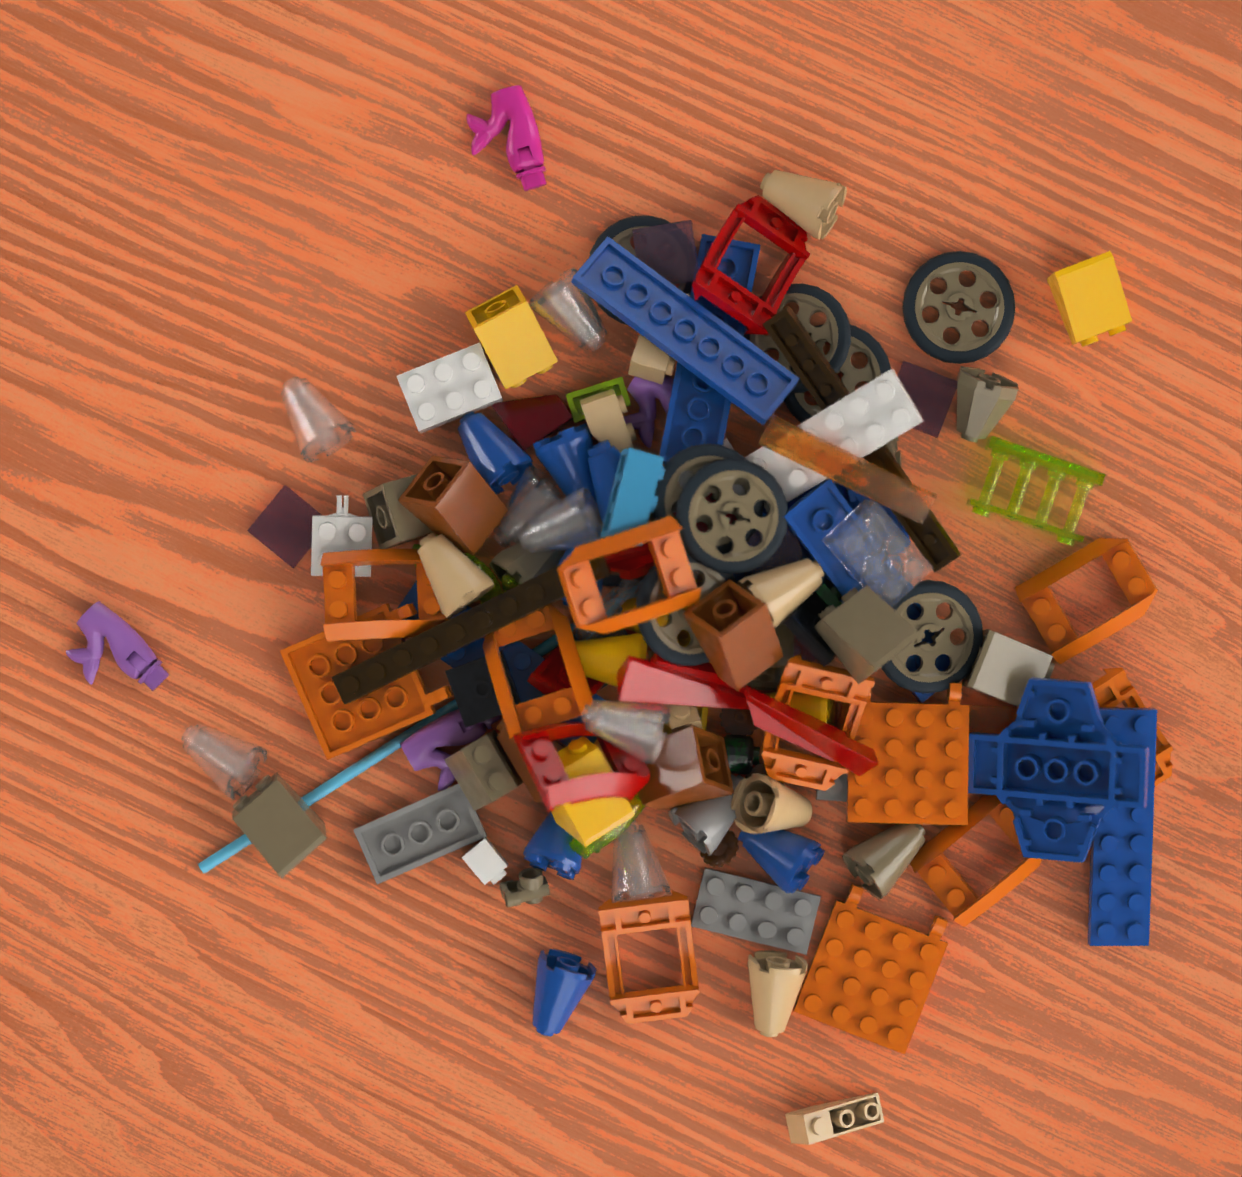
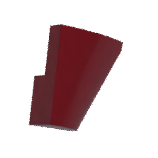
M556 394L497 402L492 405L524 451L532 447L533 443L551 435L573 419Z

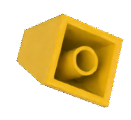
M1111 250L1058 270L1047 278L1072 345L1080 342L1081 346L1085 347L1099 341L1097 335L1108 332L1109 336L1126 331L1125 325L1132 321Z
M518 285L465 312L505 389L521 386L527 381L528 377L536 373L543 374L549 371L553 364L558 362Z
M584 736L571 741L568 746L557 752L569 779L590 774L612 772L600 749ZM623 797L595 799L574 805L567 803L556 806L551 811L555 822L585 847L635 815L629 802Z

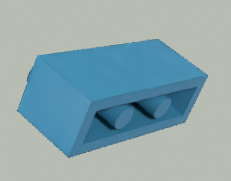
M630 447L621 451L600 538L648 523L650 512H654L658 501V496L655 495L658 480H662L665 473V467L662 465L664 457Z

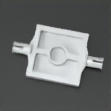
M336 495V513L312 515L311 576H323V567L320 565L323 553L372 549L373 517L356 516L348 513L349 495H343V507L342 495ZM371 565L355 566V577H371Z

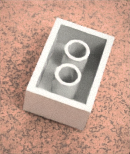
M480 342L397 375L420 433L459 419L470 412H476L503 401Z

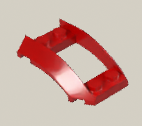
M759 195L748 199L744 203H738L714 239L692 283L695 301L700 296L709 300L745 325L747 328L744 334L765 335L767 330L762 324L776 315L795 276L810 256V253L806 251L805 242L808 240L807 232ZM743 222L788 253L768 284L761 299L717 269Z
M562 722L519 732L513 736L548 812L554 810L559 805L567 803L574 805L602 798L623 797L627 801H631L650 781V771L629 729L592 722ZM577 736L597 737L613 772L590 774L569 779L552 741Z

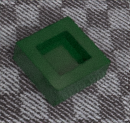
M822 584L813 592L826 608L832 604L837 608L842 604L840 601L842 598L841 594L831 584L828 587Z

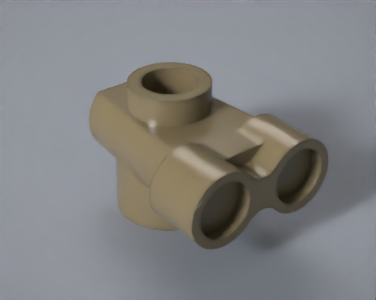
M538 868L522 870L519 873V881L510 880L500 883L501 895L505 900L507 908L521 905L523 902L537 904L543 900L544 896L550 895L548 882L545 876H543L542 870Z

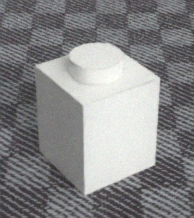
M487 837L462 856V859L484 885L489 881L494 885L507 874L504 870L508 866L507 861Z

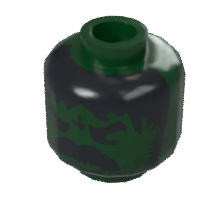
M729 734L724 737L731 774H749L752 771L753 764L759 765L760 747H754V740L751 736Z

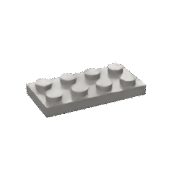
M459 784L353 830L377 884L487 837L477 811H474Z
M704 868L691 926L807 955L821 896L798 890L793 894L791 892L788 894L781 890L778 885Z

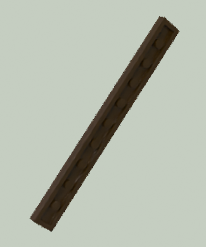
M790 306L785 307L762 324L822 411L850 394ZM886 445L881 446L857 461L934 573L962 555Z
M604 556L589 560L596 582L612 574ZM560 565L332 677L344 705L566 597L557 571Z

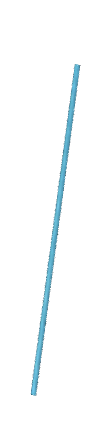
M642 581L631 585L603 603L606 614L619 608L624 600L636 597ZM575 623L570 624L573 636L583 630L576 628ZM556 634L532 650L543 657L559 645ZM454 699L438 709L435 714L419 721L301 798L308 806H311L401 748V742L425 725L449 712L459 709L456 700ZM244 834L198 863V866L205 874L252 844V842Z

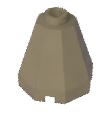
M961 366L957 376V431L961 432L963 439L978 442V439H986L1015 401L1019 388L1017 383L1002 375L992 373V376L984 374L985 370Z
M542 531L499 552L489 565L505 586L509 584L514 588L556 567L565 553L562 548L564 543L555 533L551 532L548 534Z

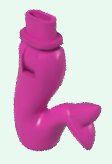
M515 85L492 93V111L489 120L486 121L471 114L466 116L469 128L475 133L471 144L472 155L475 156L502 131L507 121L510 120L506 155L510 167L515 173H518L516 174V179L521 180L524 191L546 185L543 173L546 171V168L543 166L544 156L534 114L522 86Z

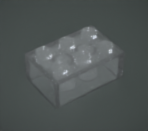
M865 499L822 539L863 588L869 586L892 608L934 569L876 501Z

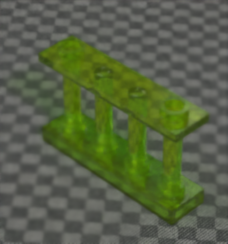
M995 436L989 437L985 449L992 451L990 456L993 459L979 500L970 498L967 501L966 505L973 507L971 512L987 518L991 513L1058 536L1057 542L1073 547L1075 542L1082 543L1084 536L1075 534V530L1088 492L1093 490L1094 486H1102L1106 474ZM1011 457L1020 460L1019 466H1021L1009 505L1007 510L990 505L1004 461H1008V458ZM1037 467L1048 470L1047 475L1050 477L1034 520L1022 516L1018 512L1032 471H1036ZM1066 476L1077 480L1075 485L1078 487L1064 528L1061 529L1046 523L1061 480L1064 481Z

